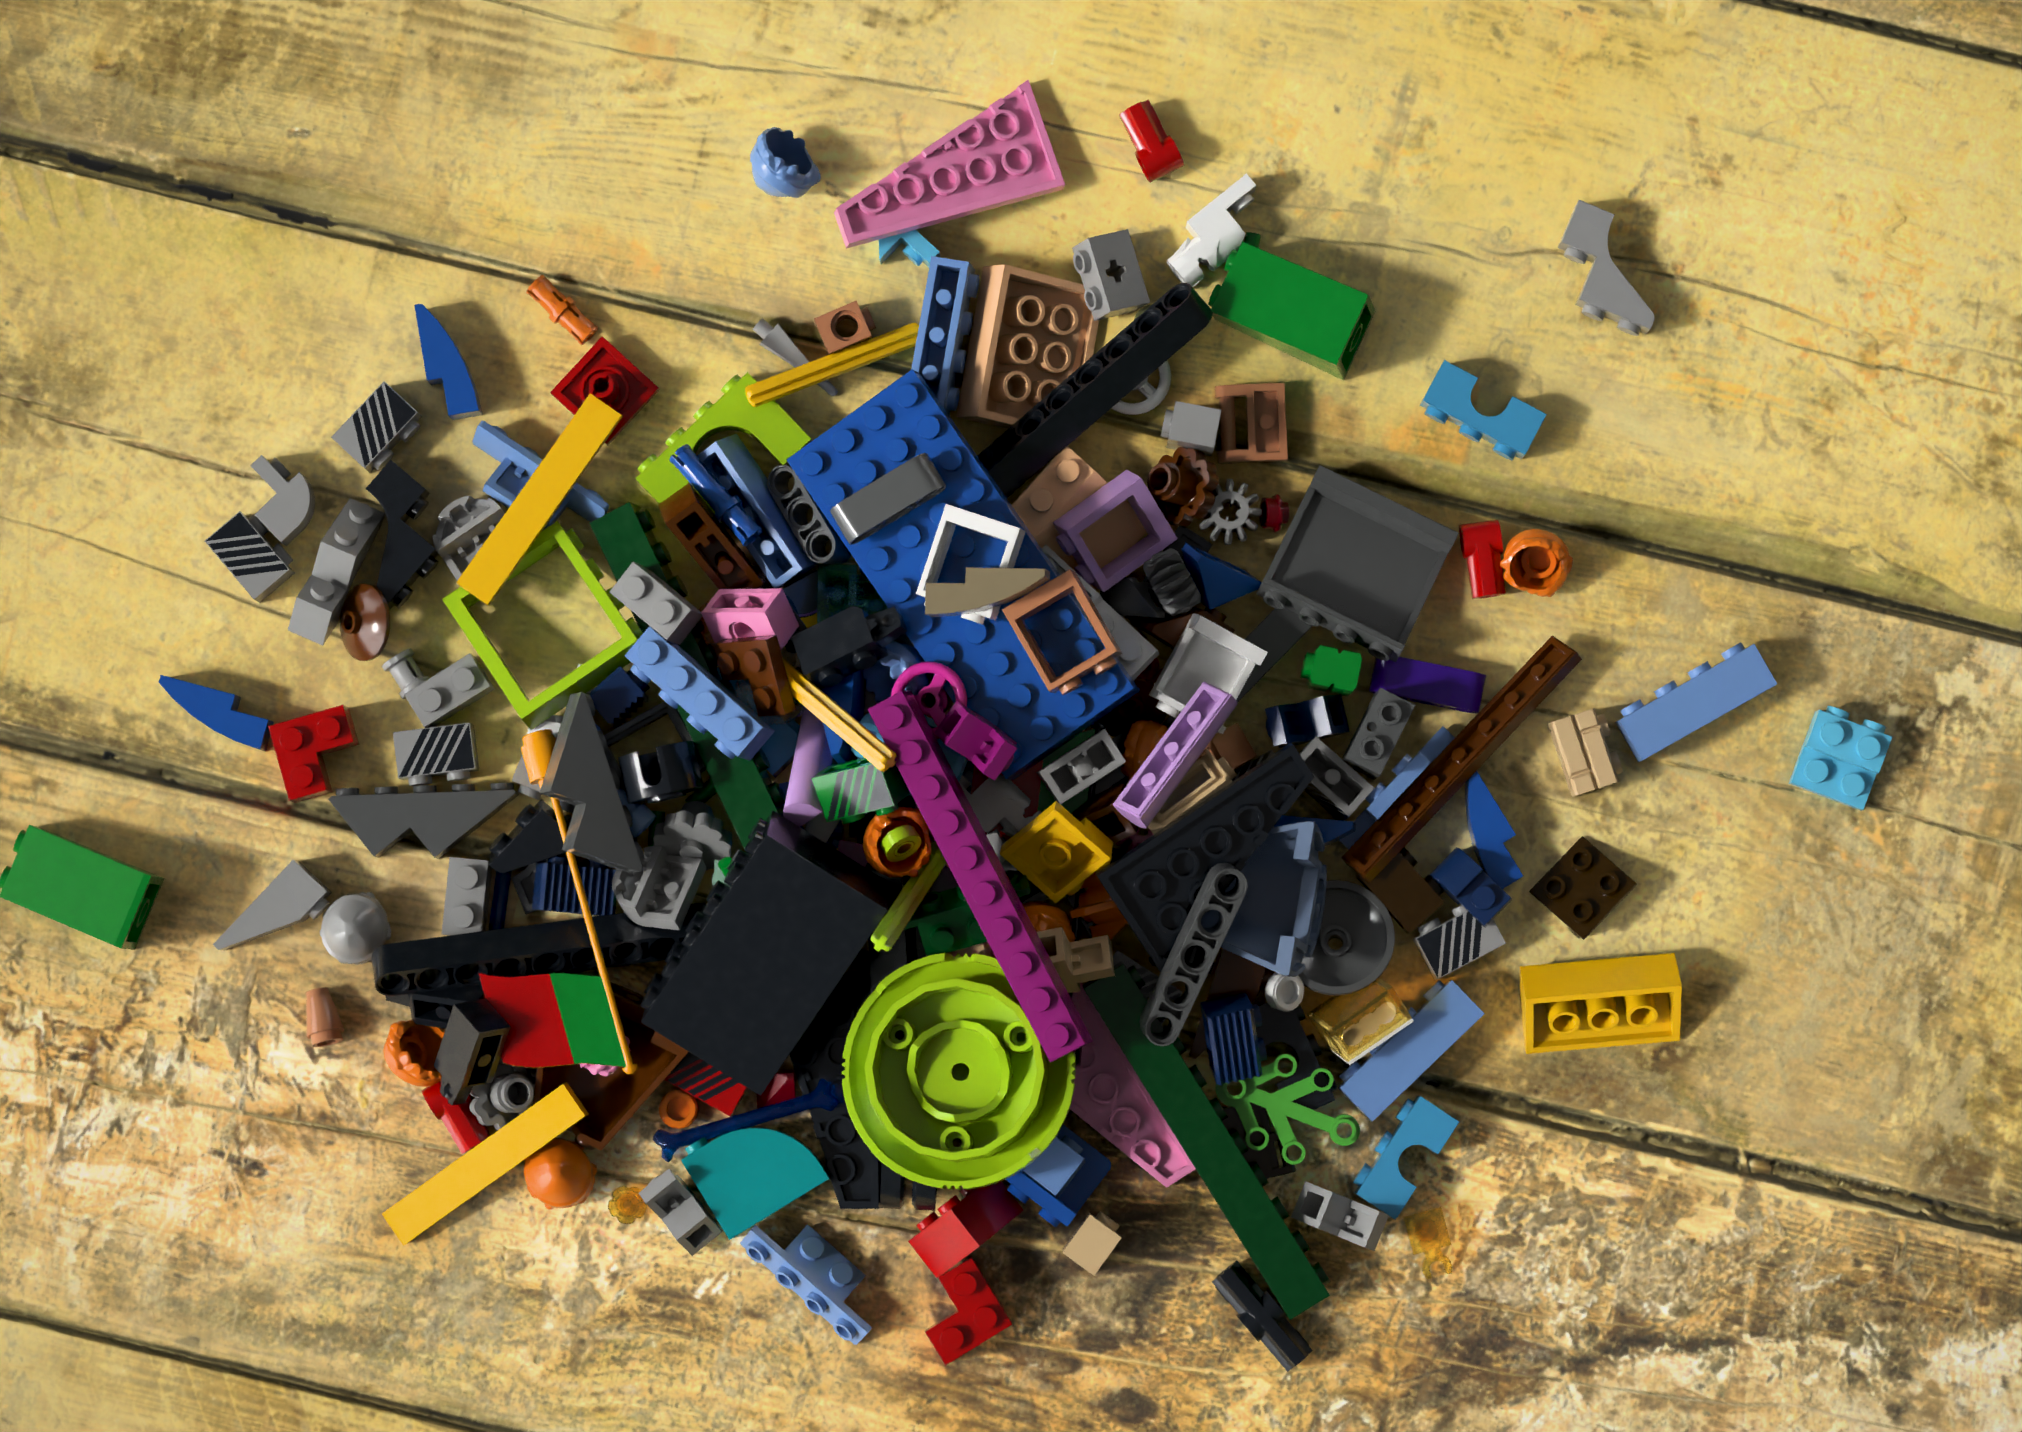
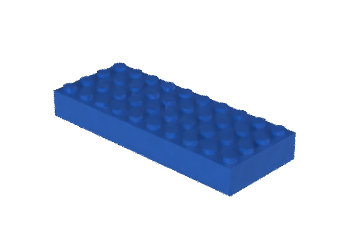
M910 370L786 459L888 608L895 607L901 613L907 628L906 635L924 661L942 663L955 671L965 686L967 707L990 721L1017 742L1015 745L1017 750L1014 753L1011 765L1006 771L1001 772L1006 779H1016L1140 691L1116 657L1114 659L1117 664L1100 675H1096L1094 671L1080 678L1083 684L1066 695H1062L1060 691L1055 694L1049 692L1002 609L1025 595L1001 605L996 621L985 618L983 625L961 618V615L943 617L925 615V597L917 595L916 592L946 504L1023 529L1026 532L1014 568L1046 569L1050 571V580L1047 582L1058 577L1060 574L926 381L915 370ZM927 453L943 479L946 489L866 539L849 545L833 518L830 509L913 457ZM956 525L937 583H965L966 567L999 568L1008 542ZM1073 593L1068 594L1024 620L1056 677L1106 649ZM946 680L943 688L953 703H955L954 690Z

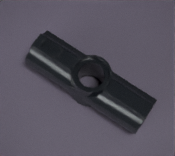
M1237 1260L1211 1281L1224 1299L1237 1311L1238 1314L1236 1316L1258 1342L1261 1340L1287 1372L1313 1351L1301 1334L1286 1319L1288 1316L1266 1290L1264 1292Z

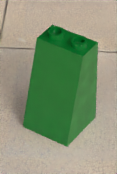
M1242 241L1238 251L1233 249L1226 261L1224 270L1228 273L1222 286L1217 284L1210 296L1208 305L1212 307L1214 319L1344 380L1376 312L1370 296Z
M29 825L27 831L21 830L13 848L17 855L12 867L6 866L0 877V888H2L0 897L121 949L135 950L165 878L37 826Z

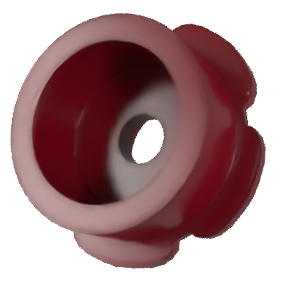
M1275 494L1272 498H1262L1259 509H1262V515L1259 517L1261 527L1273 528V532H1279L1281 525L1288 523L1289 505L1287 502L1282 501L1279 494Z

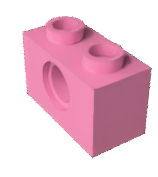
M783 588L719 589L701 612L715 643L723 639L777 635L780 649H782L799 627Z

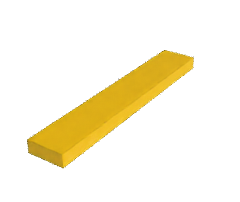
M591 393L588 395L456 582L457 585L490 606L622 419L620 413Z
M566 1082L387 1209L382 1215L404 1246L589 1113Z

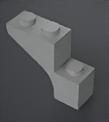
M1579 200L1574 207L1558 245L1559 249L1565 251L1564 257L1580 264H1585L1586 260L1592 262L1575 305L1582 307L1581 313L1589 318L1603 321L1605 317L1617 322V328L1633 336H1638L1640 332L1647 334L1653 325L1654 313L1617 268L1609 254L1608 233L1615 214Z
M350 498L320 542L312 575L296 597L288 631L322 646L338 624L348 591L382 525L385 513Z

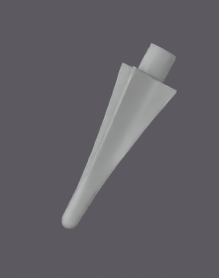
M762 318L752 329L763 339L760 343L762 347L780 357L794 368L810 362L779 323L773 328ZM828 380L818 383L829 395H837V389Z

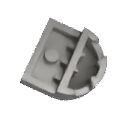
M472 496L461 497L447 505L438 516L439 525L436 535H433V543L435 549L457 581L505 514L502 508L490 498L485 500L474 499Z
M663 846L645 847V863L642 864L641 872L628 873L616 869L612 880V890L624 913L636 924L645 927L680 930L707 867L700 858H683L681 856L667 855Z

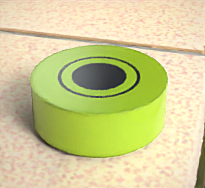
M902 825L888 832L882 839L880 847L889 861L896 862L906 859L915 853L920 847L922 840L913 826Z

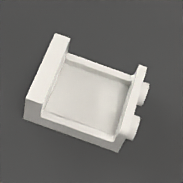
M1193 613L1149 695L1159 700L1156 708L1174 718L1184 709L1203 682L1231 694L1237 700L1255 664L1261 666L1268 652L1203 616ZM1222 725L1218 733L1223 734L1226 727Z

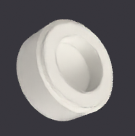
M1275 972L1268 979L1265 986L1266 1001L1274 1009L1292 1011L1299 1006L1304 996V984L1299 976L1289 977Z

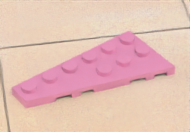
M1029 80L1019 85L1016 90L1004 98H1000L992 103L989 108L973 119H968L922 150L919 155L907 163L904 162L895 168L891 174L876 184H871L837 207L834 214L846 249L1063 190L1065 182Z
M1080 983L1081 991L1073 992L1072 1002L1093 1042L1082 1047L1081 1065L1076 1066L1075 1090L1070 1110L1167 1188L1196 1168L1082 986L1083 983Z

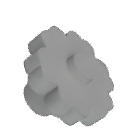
M691 801L685 803L679 812L667 814L665 822L655 825L653 846H663L667 855L681 856L683 858H700L706 865V870L714 869V860L730 857L732 832L723 829V821L714 817L709 805L700 801Z
M501 1057L493 1082L473 1086L470 1095L475 1098L470 1103L469 1108L472 1114L476 1116L478 1122L485 1126L494 1125L498 1131L533 1106L537 1068L505 1064Z

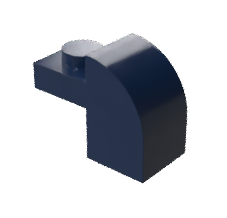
M1341 694L1321 696L1300 703L1277 705L1265 709L1267 716L1266 730L1272 739L1274 747L1279 746V748H1283L1289 743L1295 746L1308 743L1316 736L1321 740L1350 732Z
M1458 847L1429 874L1455 903L1461 904L1484 928L1512 901V898L1471 857Z

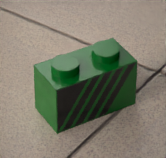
M866 758L828 766L811 778L826 822L842 819L843 824L852 823L864 818L865 813L875 811L877 816L885 815L899 809L898 803L910 794L896 764L893 768L889 767L887 771L883 772Z

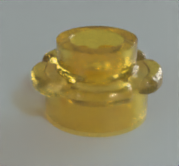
M621 1186L615 1189L612 1193V1200L608 1202L610 1214L613 1217L616 1216L618 1221L623 1224H631L636 1218H642L646 1212L647 1205L639 1195L641 1190L634 1186L631 1188ZM625 1201L631 1202L630 1208L624 1207Z

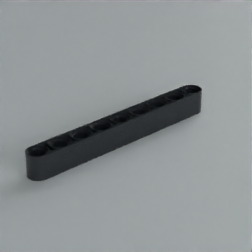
M1180 283L1167 291L977 455L1006 498L1209 324L1213 312L1190 284Z
M706 903L691 904L680 930L641 926L629 919L625 913L592 917L606 968L665 960L676 942L682 944L687 934L685 930L697 911L703 914ZM584 918L390 943L379 946L372 953L375 988L380 994L385 996L481 985L478 973L490 976L519 977L598 969Z

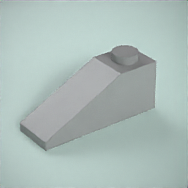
M292 860L213 945L218 950L225 951L306 921L309 916L315 920L329 906L330 903L326 898L332 892L303 864L297 860Z

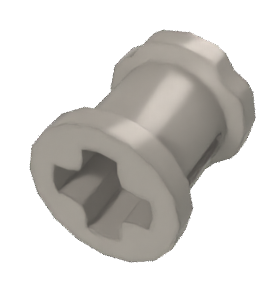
M411 648L400 652L382 665L384 671H389L400 687L401 692L399 695L402 699L406 698L405 693L430 678L423 675L412 658L414 652Z

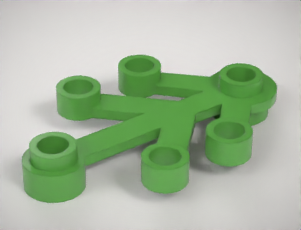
M1281 1054L1276 1057L1274 1062L1261 1067L1262 1075L1260 1077L1254 1076L1252 1079H1239L1238 1081L1243 1087L1239 1095H1231L1228 1092V1083L1215 1085V1091L1219 1100L1227 1106L1236 1108L1247 1133L1246 1143L1253 1150L1264 1149L1268 1145L1269 1135L1264 1128L1259 1127L1250 1102L1266 1108L1283 1146L1282 1156L1289 1164L1296 1165L1301 1163L1305 1158L1306 1151L1304 1146L1297 1141L1287 1117L1329 1132L1331 1139L1341 1146L1351 1145L1359 1137L1360 1126L1351 1115L1340 1114L1334 1118L1292 1102L1316 1090L1321 1092L1329 1090L1333 1085L1334 1078L1332 1073L1326 1068H1317L1312 1072L1311 1076L1273 1093L1256 1088L1277 1076H1292L1296 1072L1297 1062L1290 1054ZM1282 1058H1289L1293 1063V1068L1288 1073H1282L1278 1069V1062ZM1319 1072H1325L1329 1076V1083L1325 1087H1319L1314 1082V1077ZM1341 1123H1348L1352 1127V1133L1347 1138H1342L1337 1134V1127ZM1254 1131H1260L1265 1136V1141L1260 1146H1255L1250 1142V1135ZM1291 1145H1296L1301 1149V1156L1297 1160H1291L1286 1155V1150Z

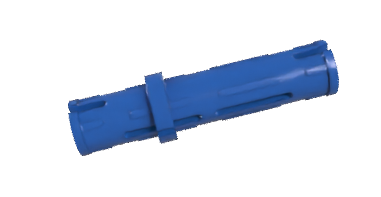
M688 444L677 449L674 452L677 457L672 455L669 461L675 465L715 511L714 517L719 523L724 522L741 541L743 546H747L755 541L757 536L754 534L761 535L763 529L741 507L743 503L738 496L733 497Z

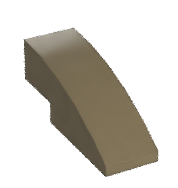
M966 567L965 583H926L925 615L930 617L958 616L1006 604L1033 591L1050 580V571L1038 568Z

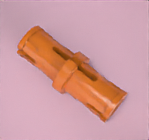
M544 275L538 277L529 286L526 293L550 314L549 319L554 324L559 323L581 346L589 341L597 332L598 327L575 306L576 302L570 296L566 298Z

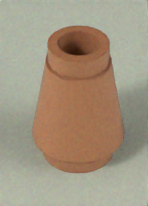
M323 987L307 991L306 1028L307 1038L311 1039L312 1046L324 1047L343 1041L342 1032L345 1031V1028L329 993V988Z

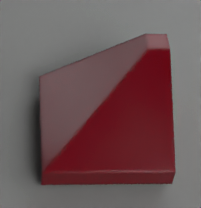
M795 1072L775 1074L762 1095L757 1094L758 1113L797 1111Z

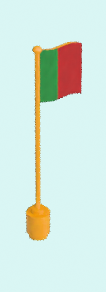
M551 729L536 731L522 737L524 746L521 747V752L530 784H539L540 789L557 737H554ZM551 797L564 844L568 831L560 800ZM566 852L600 976L551 973L501 977L478 973L485 999L511 1026L501 1055L502 1061L505 1064L530 1068L585 1063L623 1067L622 1070L626 1074H633L637 1070V1064H633L575 854Z

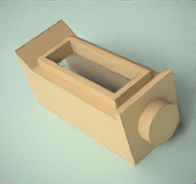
M1208 749L1205 750L1206 754L1192 765L1148 825L1153 834L1232 782L1231 779L1237 776V774L1224 756L1216 760Z

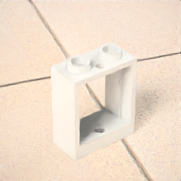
M946 504L916 594L925 597L926 583H937L956 525L1008 542L999 568H1014L1026 531ZM1001 605L980 612L961 615V618L982 625L985 618L996 621Z

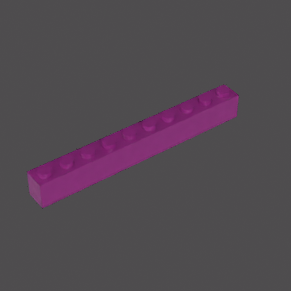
M900 691L870 707L868 711L885 744L896 753L895 764L1049 1061H1056L1093 1042L912 691Z

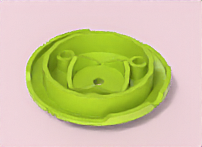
M951 953L930 955L914 960L889 974L877 985L876 989L859 1009L851 1024L843 1051V1058L845 1059V1062L842 1063V1066L845 1067V1070L842 1071V1074L845 1075V1078L842 1079L844 1100L849 1116L863 1142L876 1158L894 1172L917 1183L945 1189L946 1186L951 1190L953 1187L957 1190H960L961 1187L963 1189L986 1187L1008 1179L1028 1167L1041 1156L1059 1133L1069 1112L1075 1090V1084L1072 1083V1080L1076 1079V1076L1072 1075V1072L1076 1071V1068L1072 1067V1064L1076 1063L1075 1052L1056 1061H1049L997 959L977 953L972 954L971 957L967 953L963 957L960 956V953H957L955 957ZM902 1030L905 1034L901 1040L896 1038V1032ZM1019 1033L1026 1035V1039L1023 1042L1017 1040ZM959 1063H963L969 1068V1076L963 1081L954 1079L952 1075L954 1066ZM955 1138L961 1139L962 1144L960 1147L953 1145Z

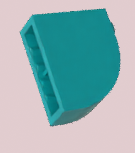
M753 1127L739 1129L726 1133L709 1143L704 1136L686 1147L685 1150L688 1156L681 1159L729 1240L830 1179L825 1167L808 1146L785 1132L770 1128Z

